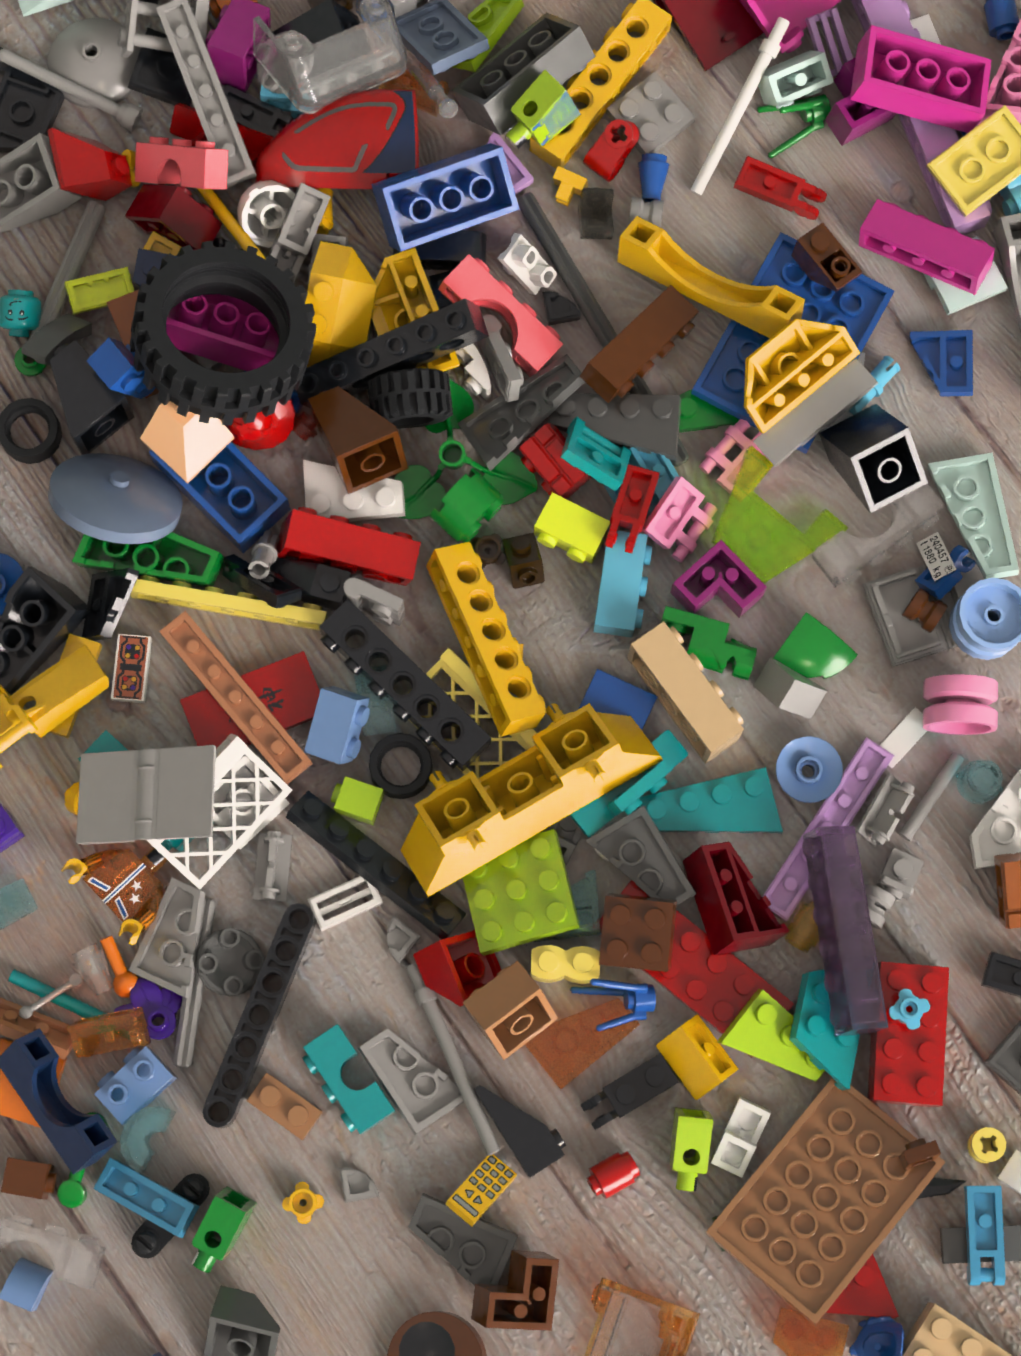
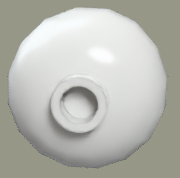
M273 180L259 181L249 186L241 195L237 206V219L243 230L256 245L267 248L272 247L295 196V193L286 185Z

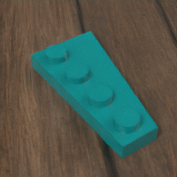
M766 767L640 797L643 804L638 809L642 806L646 807L660 832H783Z

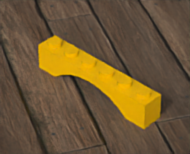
M638 216L633 219L619 237L618 263L666 287L672 285L680 294L768 338L773 337L793 319H802L804 298L777 285H747L720 276L690 257L672 240L664 229Z

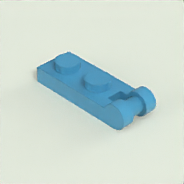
M964 1186L968 1285L980 1286L981 1282H992L993 1286H1004L1006 1275L1002 1187ZM980 1257H991V1268H981Z

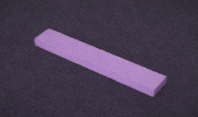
M867 737L843 771L838 788L831 796L825 799L762 896L766 895L770 901L769 909L773 915L785 923L894 757L893 754Z

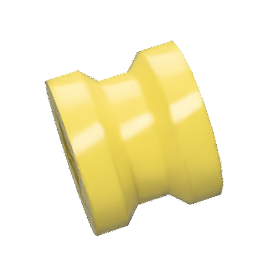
M985 1127L970 1135L967 1141V1149L969 1155L975 1161L990 1163L999 1160L1004 1155L1006 1141L999 1130Z

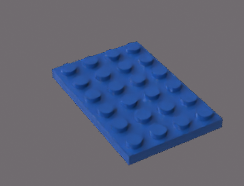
M780 232L751 285H777L804 298L805 303L801 320L844 326L861 354L893 296L894 290L863 274L836 292L812 281L791 256L797 240ZM731 319L696 381L691 394L738 419L746 420L751 426L757 428L744 408L745 359L770 338ZM816 435L803 447H798L797 450L806 454Z

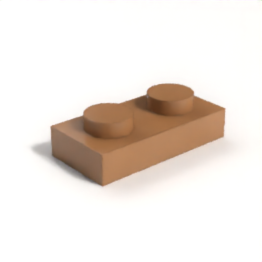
M267 1072L247 1099V1102L302 1141H304L323 1113Z

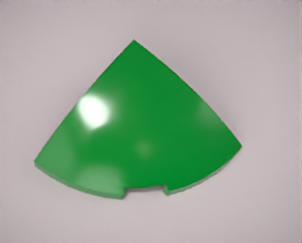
M806 612L773 659L806 678L823 676V679H827L844 670L858 654L830 629Z

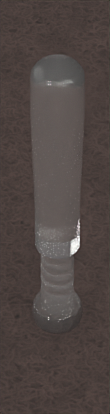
M406 47L403 48L399 54L400 62L430 99L437 103L442 117L446 119L453 118L458 112V104L455 100L447 97L442 85L435 76Z

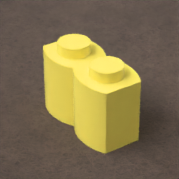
M553 945L535 947L531 950L530 976L534 980L544 983L557 982L562 979L577 984L590 983L591 979H598L600 976V951L586 946L573 947L568 950Z

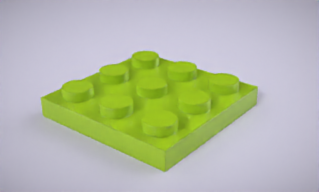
M554 829L532 836L463 877L479 950L483 956L580 928L558 835Z

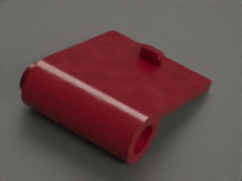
M653 0L655 5L672 15L674 22L705 71L763 34V31L739 0Z

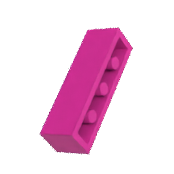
M879 199L876 200L860 227L858 245L973 295L977 293L990 270L995 251L994 247L989 246L983 240L972 239L960 234L954 228L941 226L923 215H915L901 209L894 203H886Z

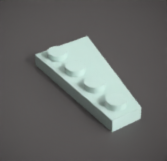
M993 452L928 463L927 469L984 579L1018 575V562Z

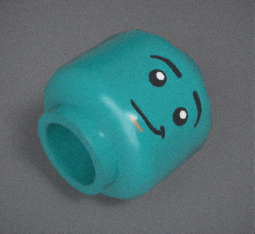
M8 290V295H3L0 298V327L8 329L9 336L29 337V331L37 329L40 325L41 300L34 297L33 291Z

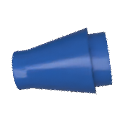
M646 153L642 155L641 161L638 162L642 199L644 202H651L654 199L661 200V193L670 166L667 163V156L663 154Z

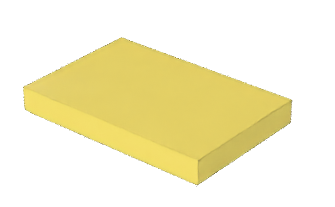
M1006 105L926 165L927 169L965 217L1021 175V124Z

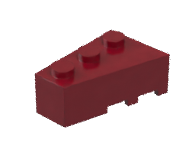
M730 842L702 845L682 861L687 877L697 893L694 895L714 955L770 946L790 932L785 923L779 924L769 909L770 901L766 895L761 897L751 882L752 874Z

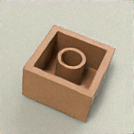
M518 960L511 966L503 968L493 980L485 986L474 990L469 998L462 1002L480 1031L503 1060L507 1059L558 1019L541 988Z

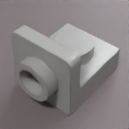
M892 848L876 886L892 894L897 901H901V898L907 900L913 894V887L925 861L897 848Z

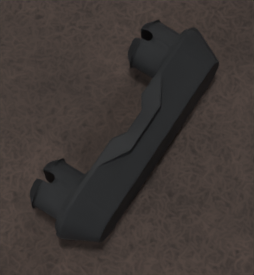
M193 1173L184 1177L172 1191L201 1206L209 1195L210 1186L204 1176ZM146 1219L132 1237V1249L141 1258H152L175 1235Z

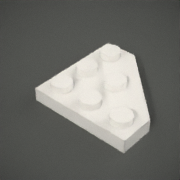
M1021 767L969 836L974 870L995 867V855L1021 852Z

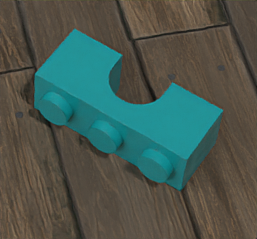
M338 1024L303 1047L307 1055L302 1057L303 1061L313 1075L319 1071L326 1082L321 1088L332 1104L337 1100L345 1110L340 1117L351 1133L357 1129L362 1135L396 1112L376 1081L362 1090H352L344 1084L342 1079L343 1067L358 1054Z

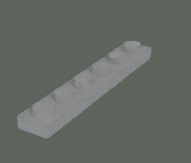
M173 0L156 7L207 140L215 142L216 149L228 150L227 188L256 177L257 174L189 1Z

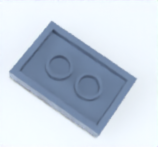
M434 0L389 21L391 33L433 75L445 72L450 67L467 59H473L478 54L490 49L487 37L448 0Z

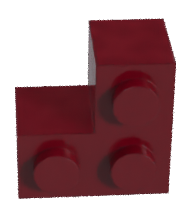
M143 184L125 214L126 218L147 235H151L154 231L181 247L191 245L193 250L201 249L202 242L213 241L223 225L213 216L215 213L210 207L196 202L191 197L192 192L186 187L180 186V184H175V186Z

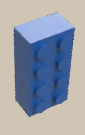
M492 143L371 184L389 246L400 252L520 210L503 147Z
M232 442L188 484L152 450L149 451L153 463L242 553H245L263 536L265 531L273 527L291 510L288 498Z

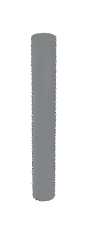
M955 752L951 754L899 832L902 838L907 841L912 839L964 761L961 755Z

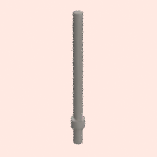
M416 962L412 963L406 969L416 990L414 996L419 1006H423L487 1155L495 1154L500 1151V1148L435 1000L438 997L435 991L425 986Z

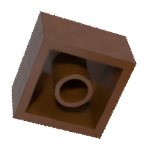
M615 893L607 894L604 904L599 965L668 972L671 968L677 900Z

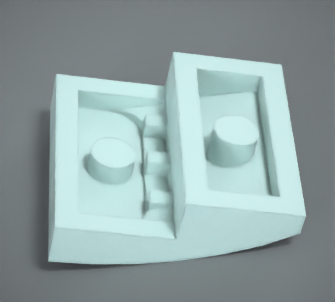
M994 260L975 295L924 274L930 289H935L947 315L1005 292L1008 288Z

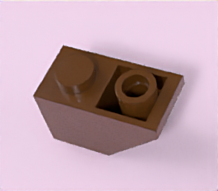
M823 222L797 239L791 256L812 281L836 292L862 274V270Z

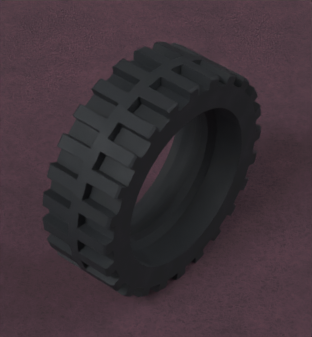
M213 241L202 242L201 249L193 250L191 245L180 248L179 257L174 258L171 253L163 257L160 270L153 266L147 273L146 284L141 283L131 326L130 351L135 352L133 364L137 372L145 371L143 384L146 388L150 390L156 387L159 391L158 400L164 405H167L169 401L173 402L178 406L177 413L184 417L187 416L188 412L200 415L199 422L209 424L210 418L221 419L222 425H232L234 418H243L245 424L255 421L258 412L262 411L264 416L267 417L275 412L277 402L285 405L291 399L293 389L298 390L302 382L316 334V324L312 323L315 314L313 304H305L308 292L303 285L296 287L293 284L295 274L289 268L284 272L277 267L278 259L271 255L267 259L258 256L257 248L248 246L247 251L235 249V242L225 241L224 247H213ZM218 294L240 299L258 309L271 322L279 337L278 350L273 360L254 370L226 373L207 369L189 360L171 342L166 333V321L169 312L179 303L200 295Z

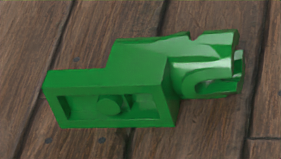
M665 606L661 623L664 621L669 628L675 627L681 636H685V633L691 634L687 649L689 655L694 653L704 668L718 673H723L727 664L730 663L733 669L732 676L744 680L749 679L757 648L750 647L733 638L727 641L726 636L729 623Z

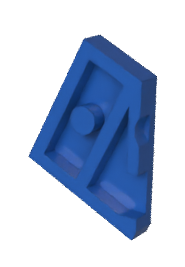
M973 330L910 332V342L940 397L973 396Z

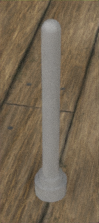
M6 49L0 50V61L115 116L116 121L120 122L121 127L133 132L139 123L143 108L132 103L120 105Z

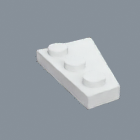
M303 460L305 507L316 510L317 515L330 518L331 515L342 516L349 519V522L406 516L404 485L402 481L386 478L348 494L335 466Z

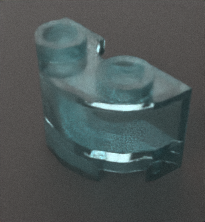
M160 1106L144 1107L133 1114L124 1125L120 1137V1152L127 1164L137 1173L144 1174L155 1153L150 1147L151 1137L158 1132H166L176 1111Z

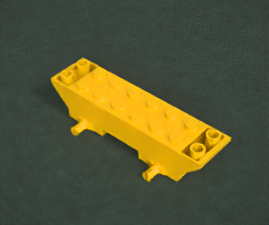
M552 703L553 710L548 706L545 711L553 722L547 728L532 736L535 746L480 778H477L475 773L471 771L459 779L447 782L441 771H435L439 781L431 773L429 780L436 789L428 797L414 804L418 815L400 851L429 897L662 761V757L631 716L596 712L590 703L575 712L563 714L559 706Z

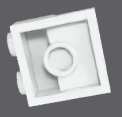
M245 754L235 764V778L253 777V762ZM230 770L223 778H230ZM259 770V777L264 776V774ZM259 781V800H272L279 791L270 781ZM235 782L236 801H254V783ZM217 783L215 785L214 802H230V783ZM284 799L239 849L241 850L290 803ZM254 805L236 806V825H248L254 819ZM259 805L260 812L266 805ZM214 807L213 822L217 826L231 825L230 807ZM231 830L223 831L231 840ZM236 830V837H237L243 830Z

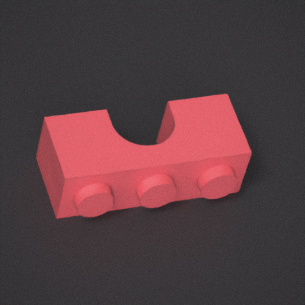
M152 136L149 137V143L136 142V182L180 184L181 179L180 186L227 189L228 150L216 149L215 142L196 141V146H192V140L172 139V144H169V138Z

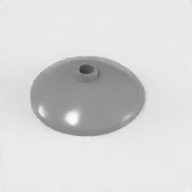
M104 18L83 19L69 25L58 34L50 47L47 67L48 70L118 103L133 91L128 88L140 52V47L134 46L133 53L128 58L122 57V47L118 46V34L120 27L124 26ZM89 51H97L96 55L87 56ZM61 91L66 100L77 106L85 108H96L66 92Z

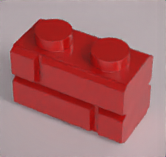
M547 423L519 447V450L524 455L521 461L531 473L537 471L544 479L541 486L548 495H551L553 492L567 499L592 477L577 467H573L560 457L566 438L554 424Z

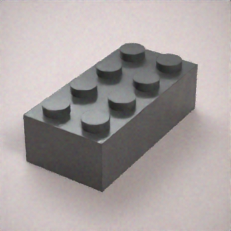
M546 12L478 68L476 72H473L456 86L452 92L469 121L498 135H502L516 125L517 120L511 112L512 106L544 70L563 86V83L570 77L583 71L587 63L596 56L579 25Z

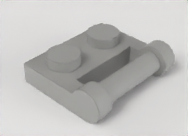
M353 577L345 581L343 586L344 593L347 599L360 611L365 610L374 614L372 618L386 626H391L392 623L398 626L401 625L405 616L404 599L358 578Z

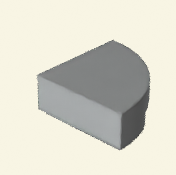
M393 916L387 929V945L393 958L400 964L421 937Z
M339 1168L345 1203L380 1197L375 1183L365 1173L353 1168Z

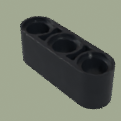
M460 230L415 246L424 270L451 271L468 254L474 259L479 258L486 263L487 236L479 231ZM393 248V255L400 253V251Z

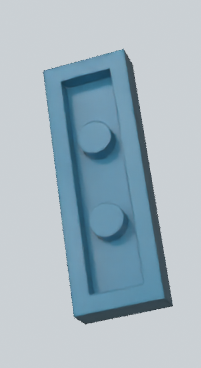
M111 1157L93 1188L180 1238L184 1237L200 1207Z

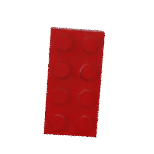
M882 961L875 965L867 1095L871 1102L924 1107H939L943 1105L949 967ZM905 988L910 989L912 994L919 999H927L930 1004L929 1011L923 1013L920 1019V1027L915 1030L908 1029L906 1024L899 1020H893L889 1016V1008L894 1006L899 999V991ZM907 1006L906 1011L912 1012V1007Z

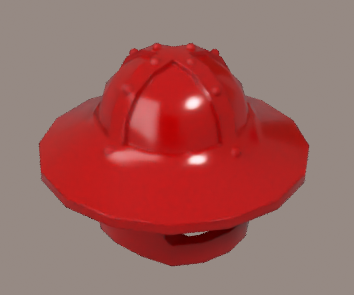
M290 399L285 405L277 402L275 412L267 417L261 411L256 414L254 422L245 424L243 418H234L232 425L225 426L234 436L231 442L239 447L253 450L270 449L284 442L293 430L295 410Z

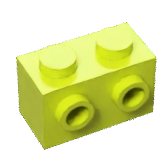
M552 492L534 525V535L537 536V541L542 545L552 549L557 546L567 551L566 555L572 560L579 563L587 561L592 564L608 534L611 524L609 520Z

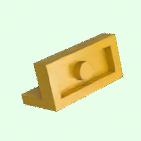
M698 1014L656 1045L659 1052L695 1100L700 1099L738 1070L737 1066L720 1043L717 1042V1039Z

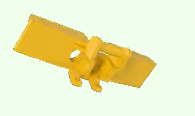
M83 645L33 678L12 695L0 684V753L28 732L31 734L35 732L42 738L109 687L108 677L86 645ZM36 701L34 707L27 710L23 709L27 702Z

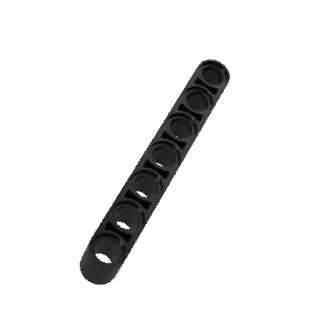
M292 904L284 912L206 1099L203 1117L213 1127L227 1128L235 1121L316 924L315 916L305 904ZM297 912H304L309 917L308 924L302 929H295L290 923L292 916ZM286 943L294 945L296 952L292 959L283 961L278 958L277 953L281 945ZM271 975H278L282 978V987L277 992H267L264 987L265 980ZM261 1006L266 1007L269 1010L268 1020L261 1025L254 1024L251 1019L253 1010ZM247 1038L253 1039L256 1044L255 1052L249 1057L240 1056L238 1053L239 1043ZM236 1070L242 1075V1083L238 1088L231 1090L226 1087L224 1080L227 1073ZM217 1103H225L229 1109L228 1117L222 1122L214 1121L211 1115L213 1106Z

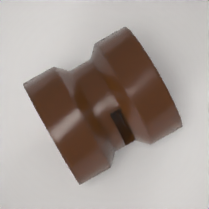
M919 588L902 616L910 621L919 618L918 622L921 624V628L931 633L945 613L948 605L940 600L934 601L932 599L928 601L930 598L929 593Z

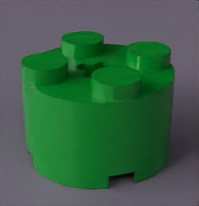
M472 468L469 475L465 474L441 499L444 504L438 510L434 508L429 517L457 543L461 541L463 543L471 542L479 533V529L482 526L480 522L483 519L489 522L500 511V506L504 503V500L501 499L503 495L479 472Z

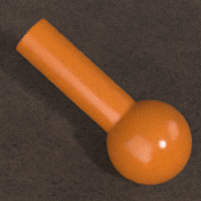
M107 936L101 939L100 943L115 975L113 989L118 996L130 998V991L135 986L138 976L127 970L113 936Z

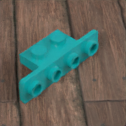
M666 730L651 742L662 757L661 762L569 815L587 837L593 836L623 811L627 815L631 814L643 804L640 797L649 790L654 794L668 783L665 776L688 756L687 750L670 730Z

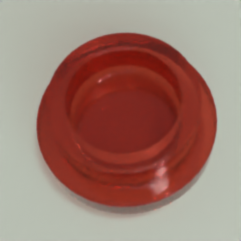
M295 411L293 431L304 441H307L310 437L314 438L318 434L314 429L317 426L315 420L305 411L301 414Z

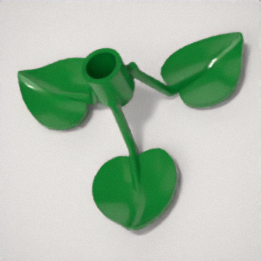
M451 379L449 380L453 415L440 423L425 426L429 432L435 434L447 430V441L439 448L441 463L438 465V469L433 476L422 465H409V469L397 473L394 480L402 481L404 485L406 515L399 518L421 519L428 517L434 508L438 510L444 504L441 499L445 496L446 491L436 481L440 478L445 468L456 470L464 464H468L478 471L485 473L483 477L503 495L501 497L504 500L502 505L516 503L538 489L534 473H531L525 467L521 457L516 453L510 452L489 471L487 467L467 457L463 445L453 440V429H460L457 423L474 413V403L469 393Z

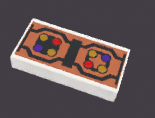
M118 634L111 691L112 701L146 702L152 647L151 636Z

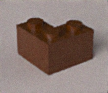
M511 1250L508 1285L475 1284L471 1319L485 1328L552 1331L559 1259L545 1252Z

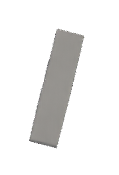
M300 183L268 254V256L271 255L278 259L277 267L284 272L289 268L295 274L294 282L303 260L309 252L331 196L303 183Z
M856 358L753 442L771 463L777 467L798 447H803L823 428L829 427L874 388L878 382Z

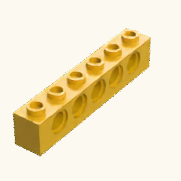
M637 0L635 4L629 3L621 15L622 21L617 27H610L602 42L604 44L598 51L593 50L596 57L587 63L586 68L579 75L574 74L568 81L566 90L573 102H582L587 105L586 108L578 109L581 115L566 127L569 130L565 133L557 134L544 146H540L532 137L530 138L529 151L555 169L558 166L564 168L606 114V109L616 101L670 31L672 15L650 0ZM635 31L639 32L642 36L635 38L631 37L628 33ZM620 55L624 59L621 61H614L610 58V56ZM599 78L604 80L606 83L602 85H596L592 83L591 80Z
M470 541L434 549L426 564V568L500 737L536 728L546 714L545 702L543 697L537 693L532 682L531 670L528 666H525L520 655L519 643L515 637H512L507 626L506 614L499 608L494 597L493 585L486 579L482 570L480 556L474 552Z

